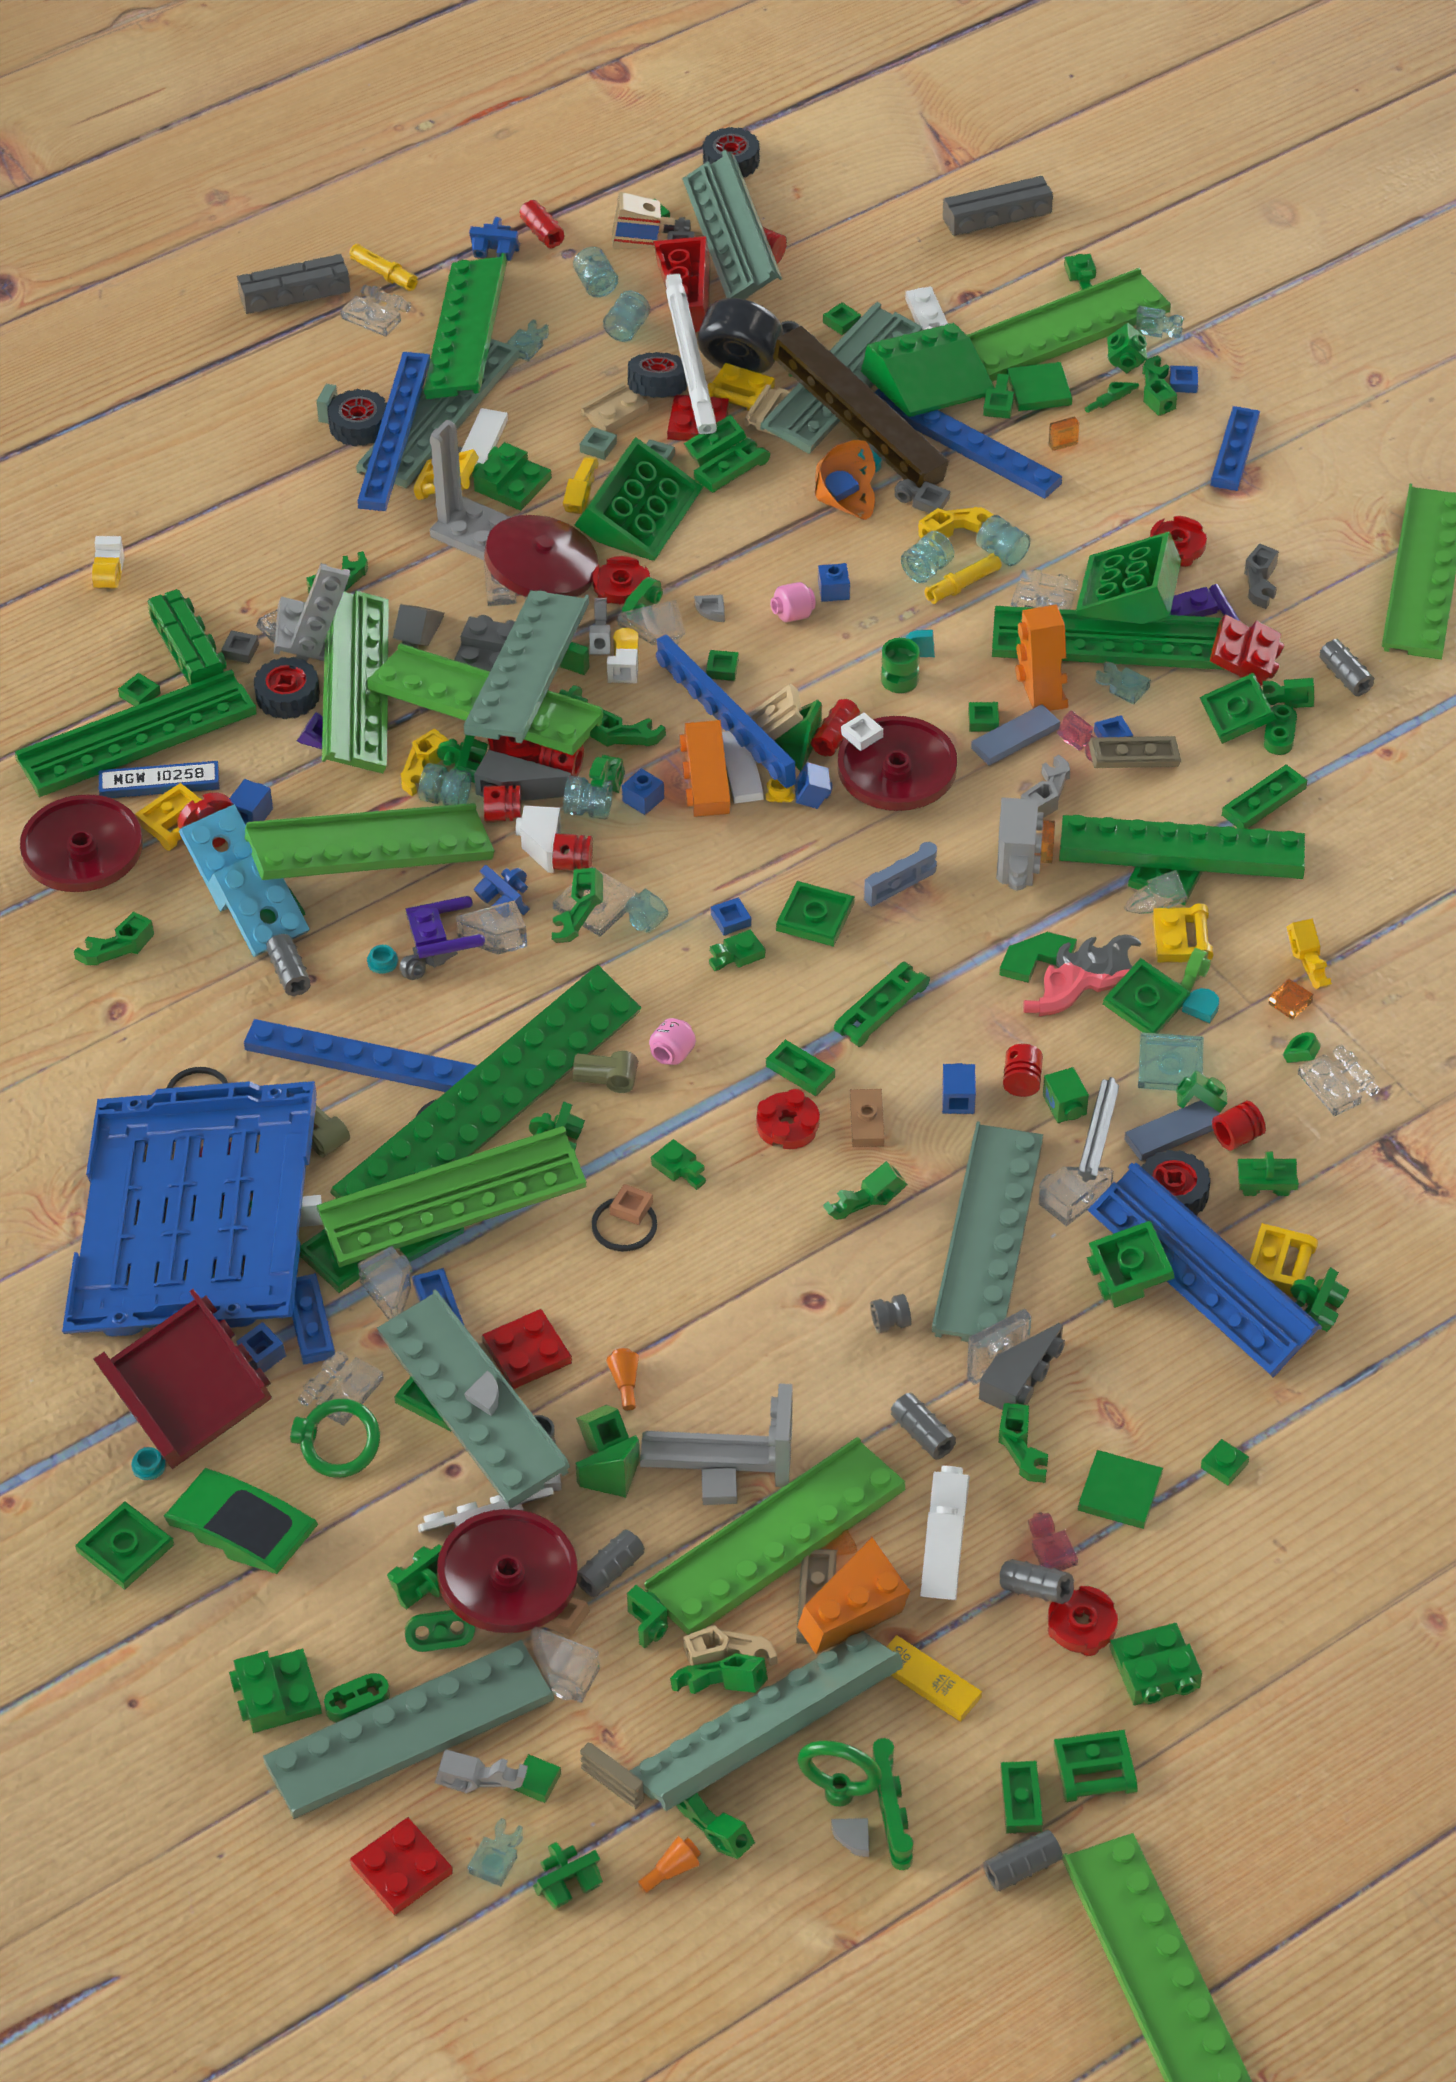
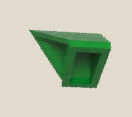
M819 700L801 707L802 710L799 712L803 716V720L774 740L795 761V767L800 772L814 749L811 745V740L815 736L816 730L822 725V703Z
M636 1435L576 1462L578 1485L582 1488L626 1498L640 1461L638 1437Z

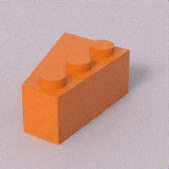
M1056 604L1023 610L1022 623H1018L1021 644H1017V655L1020 661L1019 665L1015 666L1018 682H1023L1033 709L1041 704L1049 711L1068 708V698L1062 689V684L1067 683V674L1061 673L1062 659L1066 658L1065 624L1059 608Z
M721 721L685 723L684 734L679 735L680 751L684 752L686 760L682 762L683 777L689 781V788L686 789L687 807L692 806L694 817L730 814V795Z
M871 1537L804 1606L797 1627L815 1654H818L846 1640L853 1634H858L902 1613L910 1594V1589L876 1541Z

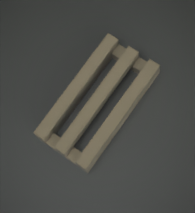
M588 1742L580 1750L582 1755L581 1762L583 1763L581 1769L633 1808L637 1809L644 1801L643 1781L592 1743Z

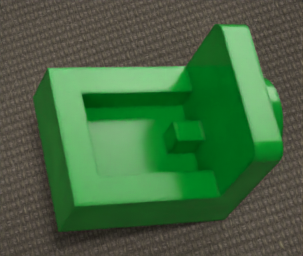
M1197 1070L1190 1078L1184 1077L1176 1089L1177 1105L1182 1109L1193 1096L1219 1113L1228 1103L1227 1090L1224 1084L1214 1077L1209 1079Z
M636 1584L627 1593L628 1613L642 1623L638 1627L639 1644L646 1648L653 1641L657 1642L665 1635L668 1629L667 1608L662 1605L660 1599L651 1591L646 1592Z

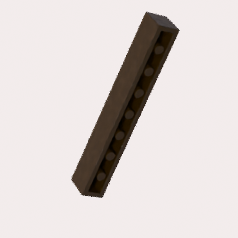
M801 325L777 338L773 359L827 407L862 441H866L869 447L903 479L912 480L918 488H921L925 481L936 485L944 480L949 460L934 448L924 436L920 435L910 426L904 418L897 414L888 403L873 392L868 385L861 381L851 369L846 367L831 351L824 347L814 335L810 334Z

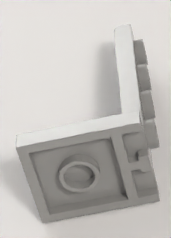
M446 419L430 436L436 494L435 505L438 521L430 528V537L485 561L484 549L490 531L498 523L510 518V516L462 496L457 428L452 421Z
M321 563L306 602L280 597L277 609L274 654L279 655L280 651L296 654V658L308 661V658L324 661L325 638L348 582L350 570H340Z
M779 1383L778 1397H771L769 1436L645 1431L642 1434L640 1467L683 1469L736 1468V1471L774 1472L775 1487L786 1486L789 1484L791 1463L792 1384Z

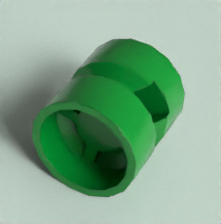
M894 638L888 640L883 645L881 682L885 689L894 693H907L917 687L919 682L920 651L919 646L914 641L907 638Z

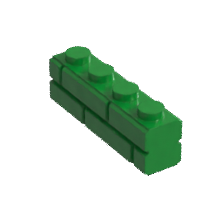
M175 589L166 592L164 596L160 594L149 598L147 603L150 619L189 685L223 673L224 669H227L223 653H216L215 651L216 644L212 635L205 634V625L201 616H194V606L189 597L184 599L180 590Z

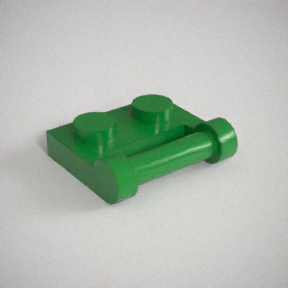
M1125 1729L1054 1739L1053 1747L1066 1803L1077 1801V1797L1119 1791H1125L1126 1794L1137 1793V1779ZM1120 1769L1122 1773L1120 1777L1075 1783L1074 1776Z

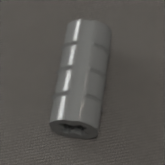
M1333 639L1322 647L1319 657L1327 665V668L1332 670L1335 677L1343 682L1344 687L1348 688L1355 696H1361L1372 688L1374 677L1369 673L1367 667L1363 666L1358 661V658L1339 639Z
M280 934L270 938L266 944L267 952L285 993L289 996L304 994L311 987V980L291 936Z
M906 1393L895 1401L891 1408V1415L911 1435V1438L915 1439L922 1446L923 1450H926L936 1460L943 1458L951 1452L956 1444V1437L946 1428L945 1424H942L935 1417L934 1413L927 1409L925 1403L921 1402L913 1393Z
M623 1530L614 1539H610L609 1544L603 1549L598 1550V1553L591 1560L586 1561V1564L578 1570L577 1584L589 1596H598L644 1554L645 1547L643 1543L631 1531Z
M1010 1559L1003 1564L1000 1570L1001 1587L1018 1595L1024 1594L1031 1598L1043 1599L1046 1602L1052 1601L1063 1604L1070 1600L1074 1591L1073 1576L1056 1568L1051 1569L1041 1564L1035 1565L1028 1561L1022 1562Z
M1046 1830L1034 1837L1030 1836L1028 1840L1020 1844H1014V1847L1004 1852H998V1855L984 1861L983 1867L989 1882L998 1892L1011 1885H1016L1017 1882L1027 1877H1032L1033 1874L1042 1869H1048V1866L1062 1860L1063 1854L1053 1833L1050 1830Z

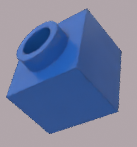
M847 563L818 565V585L821 602L850 600V581Z
M809 762L805 764L796 778V803L818 809L824 799L829 798L833 787L829 777V768Z
M642 768L622 784V801L644 815L665 798L664 782Z
M261 1322L236 1341L237 1346L242 1343L253 1358L249 1364L254 1370L260 1367L265 1373L286 1357L283 1342L264 1322Z

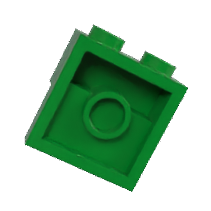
M504 442L499 448L494 446L490 450L488 460L484 464L477 463L472 472L474 491L521 511L552 479V472L546 467L529 461L527 451Z
M1151 1221L1089 1242L1091 1256L1086 1257L1088 1266L1093 1276L1100 1275L1102 1281L1098 1283L1101 1296L1104 1302L1111 1300L1114 1308L1145 1297L1144 1289L1175 1278L1174 1271Z
M1176 1622L1110 1640L1109 1648L1133 1706L1143 1703L1154 1704L1162 1698L1176 1694L1187 1695L1201 1687V1668L1191 1645H1186Z
M303 1648L274 1657H269L268 1651L233 1660L235 1670L229 1672L234 1693L241 1691L243 1700L237 1701L243 1722L250 1721L253 1733L322 1714L321 1705Z

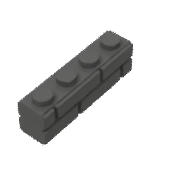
M1038 176L943 199V220L949 226L952 235L955 236L985 228H993L1006 223L1018 222L1036 216H1044L1052 212L1053 192L1047 185L1044 177Z
M341 254L237 276L239 296L246 314L350 292L349 273Z

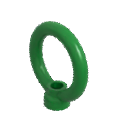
M333 1399L314 1408L307 1418L296 1416L291 1428L290 1441L294 1444H300L305 1461L316 1472L328 1477L343 1478L359 1473L372 1462L380 1444V1428L373 1413L363 1404L350 1399ZM336 1412H347L355 1415L362 1421L367 1432L366 1445L361 1454L345 1464L326 1462L317 1454L313 1444L317 1435V1425L326 1416Z
M815 1741L805 1745L798 1754V1765L802 1773L814 1784L825 1789L826 1800L833 1806H846L852 1801L853 1796L870 1794L878 1789L882 1782V1773L878 1764L869 1755L848 1744L836 1741ZM820 1755H830L846 1759L862 1768L868 1778L863 1781L853 1782L843 1773H836L830 1776L819 1770L814 1765L812 1759ZM841 1784L845 1787L842 1789H837L834 1787V1785Z

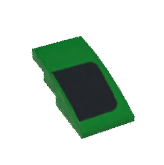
M205 1468L164 1515L169 1526L192 1532L198 1542L222 1549L228 1559L274 1574L279 1573L318 1526L315 1519L275 1496L236 1478Z

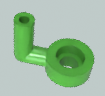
M1198 948L1193 950L1187 963L1183 980L1178 984L1191 992L1195 981L1200 976L1206 977L1211 965V960L1207 959L1208 952Z

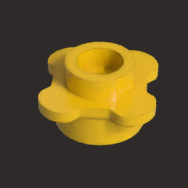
M773 778L767 782L768 793L765 794L767 801L783 803L792 802L795 799V794H793L795 785L785 788L778 780Z

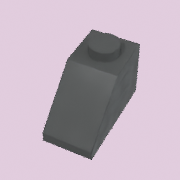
M400 604L393 638L402 640L401 644L417 649L419 645H429L444 618L445 612L420 606Z

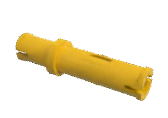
M354 244L349 251L351 260H355L382 275L387 282L391 284L396 283L407 291H413L418 284L417 276L402 269L399 263H391L362 247L360 244Z
M991 553L987 557L954 574H946L943 580L925 588V597L932 604H936L950 595H958L961 593V589L1000 570L1002 567L1000 558L998 556L995 557V554Z

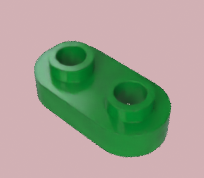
M646 577L626 599L621 612L622 620L633 625L643 621L650 608L654 604H658L662 598L663 589L661 588V582L651 577Z
M1280 704L1271 707L1276 720L1266 724L1264 736L1265 749L1275 755H1284L1293 749L1297 721L1296 711L1288 705Z
M452 1610L413 1616L405 1626L406 1642L413 1650L418 1652L461 1647L468 1644L475 1634V1626L462 1620ZM455 1621H460L464 1627L461 1631L455 1632L451 1630V1624ZM420 1626H425L429 1630L428 1634L424 1637H420L415 1633L416 1629Z

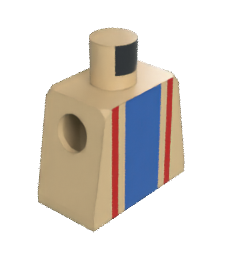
M619 192L612 229L613 249L653 248V241H657L658 233L668 234V231H674L675 218L661 217L660 203L656 200Z

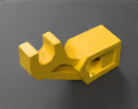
M585 456L574 478L568 479L562 503L566 512L582 514L586 508L591 493V483H594L595 480L594 469H598L599 465L597 458Z
M976 506L974 508L955 510L937 508L919 521L918 536L931 546H935L952 536L955 528H965L980 533L982 531V522L988 526L994 524V515L985 508Z
M432 729L412 741L411 751L403 772L400 773L402 789L412 797L417 794L415 783H420L425 788L429 786V779L424 769H431L441 761L437 755L438 746L444 741H449L436 729Z
M1313 918L1291 923L1286 928L1293 956L1301 960L1315 989L1330 986L1332 984L1331 978H1327L1325 974L1327 963L1319 958L1321 946Z

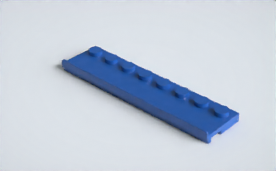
M1131 1163L1125 1175L1117 1183L1113 1182L1088 1211L1113 1234L1151 1221L1174 1271L1175 1278L1166 1282L1274 1378L1318 1330L1322 1329L1321 1325L1139 1164Z

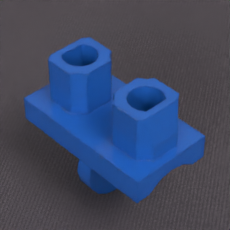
M495 217L493 224L484 223L483 228L470 227L469 235L475 258H485L488 255L489 249H497V257H501L502 253H505L507 261H511L514 252H519L520 250L518 232L511 231L510 226L502 225L501 217Z
M487 865L480 870L484 878L473 890L485 903H489L497 894L501 895L492 905L499 916L507 920L517 910L523 916L530 910L522 902V896L517 892L519 890L523 893L528 888L525 884L527 875L521 868H515L511 871L507 868L504 869L501 873L504 880Z

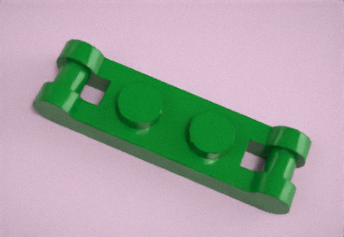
M905 961L900 963L839 1017L834 1025V1031L841 1036H849L851 1038L850 1041L856 1046H863L876 1029L918 992L922 993L927 988L930 977L922 972L916 973L913 971V966ZM856 1021L861 1023V1025L858 1027L854 1026L853 1024Z
M880 1738L873 1744L872 1759L878 1764L882 1773V1782L877 1789L887 1845L892 1866L898 1870H906L913 1863V1839L910 1835L904 1833V1830L908 1829L907 1812L905 1807L899 1808L897 1798L902 1797L900 1777L893 1776L892 1774L894 1744L887 1738Z

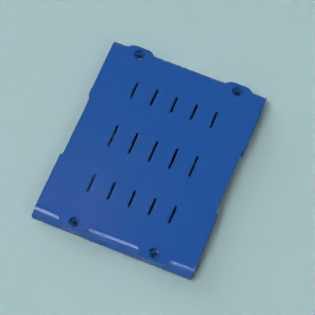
M248 1081L164 1088L155 1090L151 1095L97 1099L86 1175L91 1183L80 1257L78 1252H74L62 1328L63 1334L103 1331L108 1336L137 1334L143 1328L158 1326L192 1302L194 1299L189 1292L192 1289L196 1291L200 1298L205 1295L209 1298L217 1310L213 1316L218 1322L224 1319L230 1328L249 1326L256 1320L292 1317L301 1245L298 1235L306 1165L310 1164L317 1100L314 1081L262 1086ZM258 1135H260L259 1149H258V1153H256V1151H257ZM230 1138H232L230 1155H228ZM202 1140H204L202 1157H200ZM174 1142H176L174 1159L172 1160ZM146 1144H148L146 1162H144ZM251 1193H253L251 1215L249 1216ZM223 1195H225L222 1219H220ZM196 1197L194 1220L192 1221L194 1198ZM166 1199H168L165 1223H163ZM138 1202H140L137 1225H135ZM245 1257L244 1274H243V1276H241V1275H242V1267H243V1258ZM217 1259L215 1277L213 1278L214 1262ZM186 1262H188L186 1280H184ZM157 1264H159L157 1282L155 1283ZM129 1266H131L128 1285H126Z

